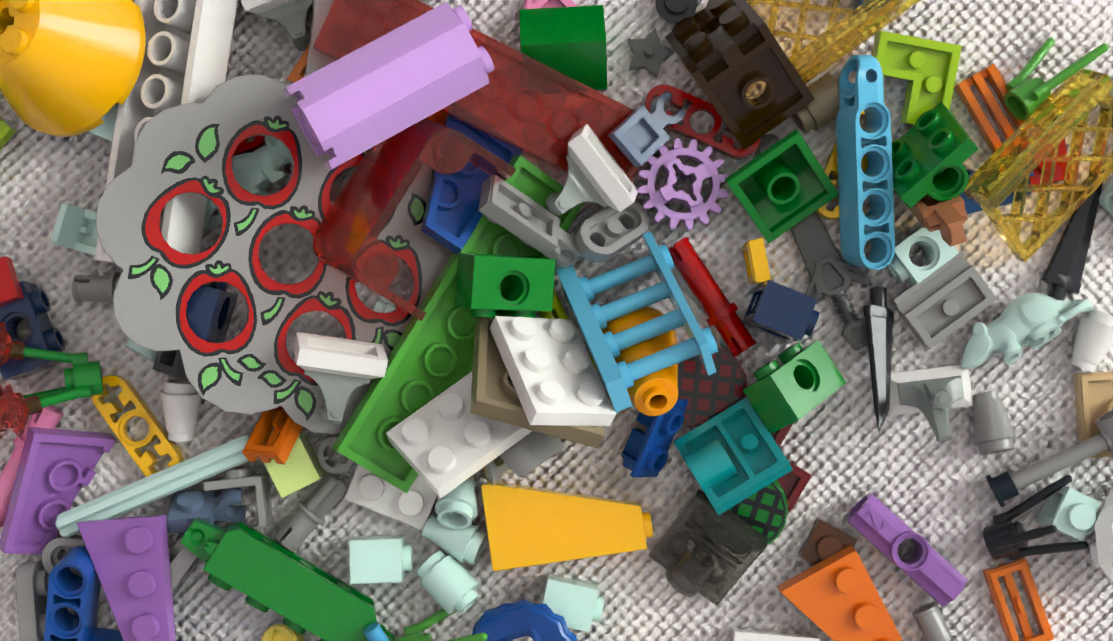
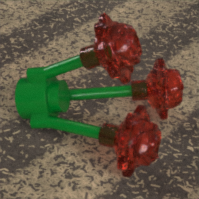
M0 322V368L9 359L23 360L24 357L73 364V368L64 369L65 387L23 396L22 393H14L10 384L6 385L4 389L0 385V432L12 429L18 437L22 436L25 431V424L29 420V415L42 412V408L77 398L103 395L100 360L88 361L87 352L71 354L25 347L26 343L12 341L10 334L6 331L5 322Z

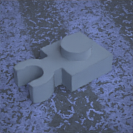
M670 92L663 93L653 99L650 105V113L644 105L636 108L608 135L635 168L642 166L671 138L663 128L680 122L686 114L684 109L674 112L672 116L665 113L664 103L672 96Z

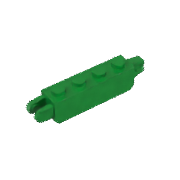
M195 518L180 542L205 562L203 570L209 573L208 579L213 584L228 591L232 587L247 595L245 600L251 606L262 612H268L269 609L284 617L282 621L286 626L300 634H305L306 631H309L321 638L320 641H368L363 630L368 625L377 622L373 598L300 555L293 553L242 521L229 524L227 529H223ZM378 622L388 640L394 641L395 636H393V632H390V629L387 630L386 626Z

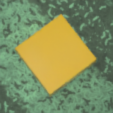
M764 239L749 240L744 243L742 250L748 283L755 285L771 280Z

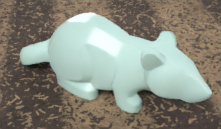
M265 136L266 145L254 152L234 155L232 157V170L236 181L248 192L267 196L265 189L270 185L275 187V189L286 186L291 176L286 174L284 169L292 162L289 152L281 142L272 137ZM209 199L206 207L204 230H212L222 226L220 214L211 216L218 209Z
M1040 293L1020 295L1009 303L998 319L992 321L987 326L982 322L975 323L973 334L964 350L961 367L964 369L978 367L992 355L1004 353V363L1009 366L1020 359L1023 354L1022 347L1030 345L1033 350H1037L1062 332L1060 327L1067 320L1077 314L1091 311L1094 307L1089 299L1060 301Z

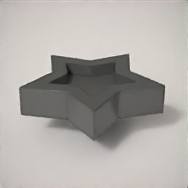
M656 28L645 39H627L634 55L628 71L645 69L658 78L661 62L673 55L674 51L660 44Z

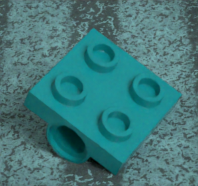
M746 397L673 442L718 515L793 470L789 461Z

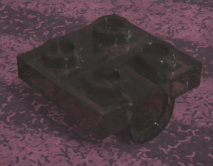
M698 489L653 545L648 556L667 569L666 578L679 593L688 597H695L700 593L718 606L767 547L769 539L729 510L718 515L705 493Z

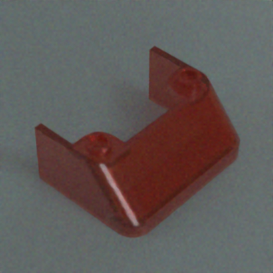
M425 118L368 149L317 229L312 241L314 254L322 263L405 315L417 321H422L426 315L424 311L388 289L398 273L399 262L395 252L377 240V237L423 164L441 174H454L463 169L469 161L489 175L496 174L504 181L513 176L516 168L461 132Z

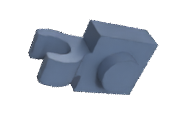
M238 487L227 488L219 496H217L216 490L191 489L173 493L167 516L169 532H186L195 518L213 525L216 521H227L230 523L244 521L247 510L246 505H231L241 504L243 489Z

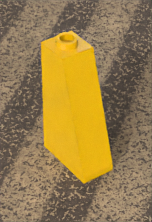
M483 482L481 484L493 571L647 549L646 538L653 537L650 512L642 513L641 505L638 502L495 482L494 486L490 482Z

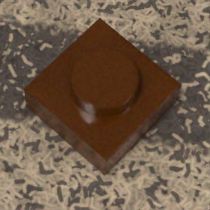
M817 518L798 556L816 565L850 545L854 548L857 539Z

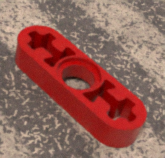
M662 84L652 88L646 96L644 107L649 113L652 100L666 92H670L672 95L670 100L672 107L680 110L683 107V102L690 104L691 106L687 109L682 120V126L676 123L664 128L690 140L695 139L697 143L705 147L710 146L714 151L736 160L746 159L759 146L760 138L747 148H741L740 150L733 148L734 140L726 135L721 136L720 143L714 141L713 138L721 127V116L711 103L680 89ZM667 110L665 113L672 116L674 112ZM697 111L709 113L713 118V129L705 134L695 132L690 126L691 115ZM728 126L724 129L725 131L732 133Z

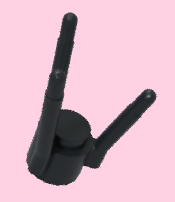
M1065 475L1009 511L993 516L994 524L984 527L983 537L986 547L994 560L1005 557L1015 560L1024 556L1071 552L1088 548L1089 544L1086 541L1028 546V541L1056 533L1057 527L1049 525L1025 531L1019 521L1012 523L1013 519L1071 483V475Z

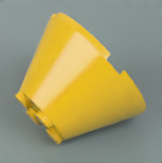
M0 0V91L16 115L31 128L58 137L80 135L104 123L101 118L116 102L122 105L127 99L142 67L146 33L139 5L133 3L132 0Z

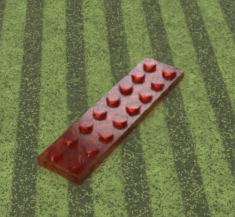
M334 0L312 49L334 60H338L434 8L418 0ZM475 29L469 31L477 47L483 46L487 50L495 70L487 74L489 84L441 109L440 112L567 174V143L576 131L588 124L630 181H633L639 167L635 168L608 136L634 111L633 109Z

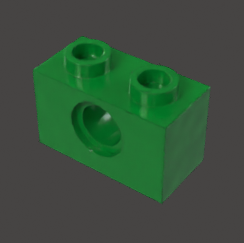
M458 253L455 305L470 308V316L489 318L496 316V310H510V317L536 318V311H552L556 259L539 256ZM507 276L510 280V289L502 297L500 283Z
M819 340L804 348L799 342L788 347L777 355L781 361L779 364L774 359L760 367L753 373L757 380L743 389V392L770 434L800 420L846 384Z

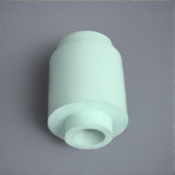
M442 550L437 551L428 558L417 571V575L422 579L421 586L448 614H452L456 610L463 614L479 599L476 591L480 584L453 556H447Z

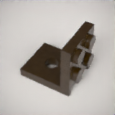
M709 0L704 9L693 17H686L680 20L673 27L672 32L665 36L743 149L815 100L766 23L746 0ZM758 81L765 82V90L759 97L754 99L746 98V91L751 84Z

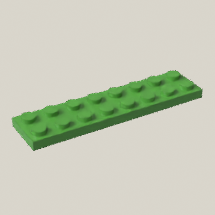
M513 155L500 177L549 212L551 211L547 207L545 199L553 192L557 193L563 188L561 184L522 155ZM584 203L570 208L561 215L554 214L560 219L559 227L566 232L568 231ZM482 214L465 246L459 252L547 258V256L535 248L522 243L517 236L499 224L489 221L484 214ZM452 253L388 356L385 377L373 380L332 446V449L405 493L409 491L418 473L392 446L386 432L468 375L473 369L475 324L478 317L470 316V308L455 305L458 253ZM507 276L500 283L502 297L510 289V280ZM496 310V316L510 317V310Z

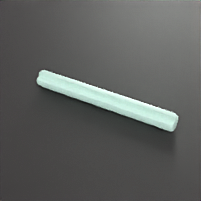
M244 435L60 513L55 522L56 527L62 537L74 536L80 533L77 522L114 519L246 463L248 460L242 451L250 437Z

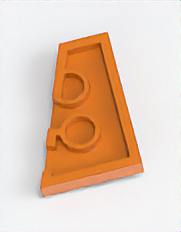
M851 545L776 586L789 601L833 641H903L857 551Z

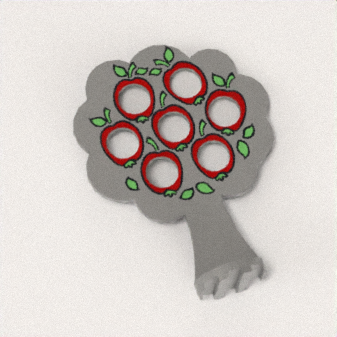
M313 0L312 29L304 77L419 17L433 0ZM262 75L236 76L216 86L203 103H186L166 108L146 122L134 143L132 166L109 182L98 202L95 226L103 250L123 270L113 294L114 316L122 332L137 345L154 351L179 350L187 379L203 399L220 409L252 415L281 406L295 423L313 432L339 434L374 379H371L369 384L357 387L351 393L346 403L343 421L340 425L328 424L319 418V410L323 404V393L319 385L311 377L305 375L304 369L297 366L289 356L286 347L287 331L292 322L301 314L310 311H322L337 320L342 327L345 339L383 344L388 358L453 253L421 231L431 186L434 161L429 142L420 128L414 124L328 171L323 164L329 161L330 158L326 152L317 156L310 146L291 110L298 105L297 99L294 96L287 100L283 92L287 86L280 81ZM258 135L272 137L281 142L289 152L292 161L291 177L286 186L277 193L267 196L255 195L243 189L236 181L232 170V157L237 146L245 139ZM351 167L368 168L376 173L384 182L387 191L386 207L381 217L372 224L365 226L350 225L341 220L334 212L330 202V189L336 176L343 170ZM185 193L200 194L211 200L219 210L222 220L221 234L216 243L207 251L198 254L181 253L171 248L162 237L159 227L160 213L166 203L177 195ZM282 224L297 225L308 231L315 240L318 250L317 264L312 273L303 281L291 285L281 284L269 278L261 268L258 258L259 244L264 235L273 227ZM380 253L390 254L402 260L409 269L412 279L411 292L406 302L398 309L387 313L375 312L366 307L358 298L355 289L356 273L361 264L370 256ZM214 281L224 282L237 288L245 298L248 308L247 321L241 332L231 340L221 343L207 342L199 338L189 327L186 318L187 302L192 293L203 284Z

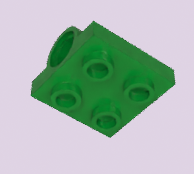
M942 102L932 110L924 112L918 118L916 124L900 139L892 141L893 188L900 199L910 208L926 194L938 201H948L956 198L965 190L969 181L968 172L962 163L974 154L978 147L953 113Z

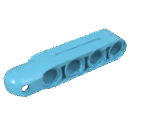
M863 54L850 57L838 78L839 111L836 118L840 246L842 256L847 263L853 266L879 270L891 263L895 253L891 117L889 110L884 105L881 65L877 58ZM852 71L857 72L855 83H851L848 79ZM862 111L867 116V124L864 129L861 128L859 122ZM866 154L868 157V168L863 172L861 160ZM868 198L870 208L868 213L864 215L862 206L864 200ZM869 240L871 242V252L865 257L864 246Z

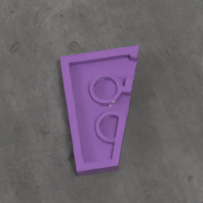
M28 427L0 537V549L3 553L42 554L45 546L55 539L59 533L55 524L57 516L71 509V504L83 485L88 486L96 474L93 469L104 451L109 453L116 442L111 433Z
M166 515L77 522L123 640L176 641Z

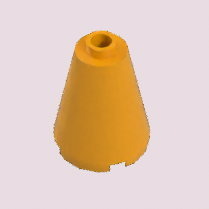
M647 306L607 322L608 327L602 329V332L605 334L611 331L614 335L664 314L657 309ZM674 329L620 351L621 356L614 359L616 363L625 361L628 364L676 345V331ZM678 363L633 381L634 386L627 388L631 403L638 411L648 416H659L674 407L678 399Z

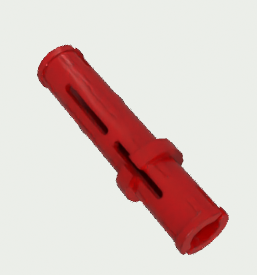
M685 237L675 243L673 247H669L668 250L675 267L709 317L706 322L710 327L715 326L732 352V356L736 357L757 343L756 340L752 338L735 312L739 308L735 302L730 304L689 242V238Z

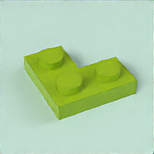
M877 31L875 33L871 56L879 61L883 77L908 81L900 123L915 125L918 118L924 112L932 110L940 102L950 110L961 45L885 31Z

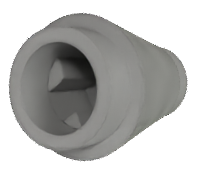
M989 391L973 395L974 445H978L980 455L1014 450L1013 439L1017 437L1002 400L999 397V392Z

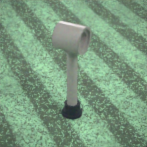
M1113 410L1095 420L1100 434L1009 475L1007 471L993 478L987 475L986 479L999 505L1003 507L1005 506L1004 501L1019 495V489L1107 449L1113 456Z

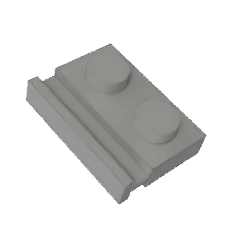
M962 250L958 251L959 254L919 284L910 285L890 300L926 350L932 349L998 300L974 266L969 264Z

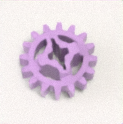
M677 138L673 142V150L669 151L663 145L657 150L658 159L651 156L646 161V164L651 169L650 171H639L638 178L646 181V185L637 189V195H648L649 200L643 205V209L648 211L654 208L657 211L653 222L657 224L665 217L669 219V230L673 231L678 222H683L686 231H691L694 224L693 220L697 219L700 224L705 226L709 223L706 212L709 211L715 215L721 212V207L715 201L716 199L726 200L729 193L720 189V185L726 183L724 179L729 175L718 174L717 170L723 165L724 161L723 159H718L712 162L709 159L713 150L712 147H707L703 152L697 151V140L692 139L688 148H683L680 139ZM679 158L692 159L700 165L697 167L683 165ZM662 166L667 178L665 186L656 191L655 177ZM676 176H679L682 180L689 178L693 184L688 189L690 195H687L684 190L676 192L673 189L677 182ZM710 179V195L704 204L700 190L702 183ZM670 202L680 204L689 212H675L665 205Z

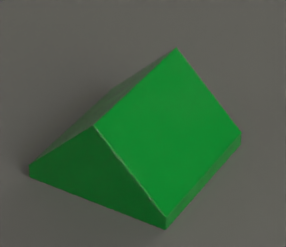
M603 5L519 9L524 94L607 90V51Z
M797 129L724 179L768 243L839 195Z

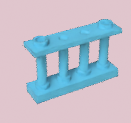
M651 231L643 234L649 253L648 256L587 279L586 276L578 279L572 264L569 268L560 267L556 269L567 301L616 413L633 406L627 388L634 386L633 381L698 355L708 376L716 373L712 354L718 352V347L709 327L700 328L670 270L675 267L666 244L658 247ZM654 271H656L661 281L658 284L603 306H600L599 303L594 305L589 303L595 300L594 295ZM667 298L670 299L675 309L614 335L611 331L605 334L602 332V329L608 327L607 322ZM682 326L689 337L686 341L628 364L625 361L616 363L614 359L621 356L620 351Z

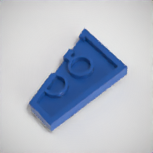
M452 103L447 111L421 231L457 254L465 246L483 214L478 211L482 183L490 175L496 174L498 177H501L513 155H521L523 150L455 103Z

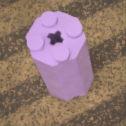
M445 2L284 89L283 92L287 100L294 96L297 99L298 105L291 110L317 156L325 152L329 156L330 160L323 164L328 171L490 83L487 74L495 70L493 61L483 46L477 47L469 33L473 29L471 20L461 5L452 9Z

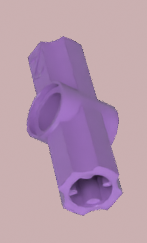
M868 493L860 499L850 510L845 520L882 552L889 562L901 569L942 607L954 601L964 590L968 579L934 550L923 536L915 533L872 493ZM905 539H912L915 545L913 555L909 559L900 560L897 553L899 544Z

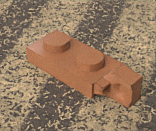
M926 194L912 208L905 203L924 228H927L929 232L939 230L942 239L950 247L967 242L963 224L968 218L964 200L960 195L948 201H938Z

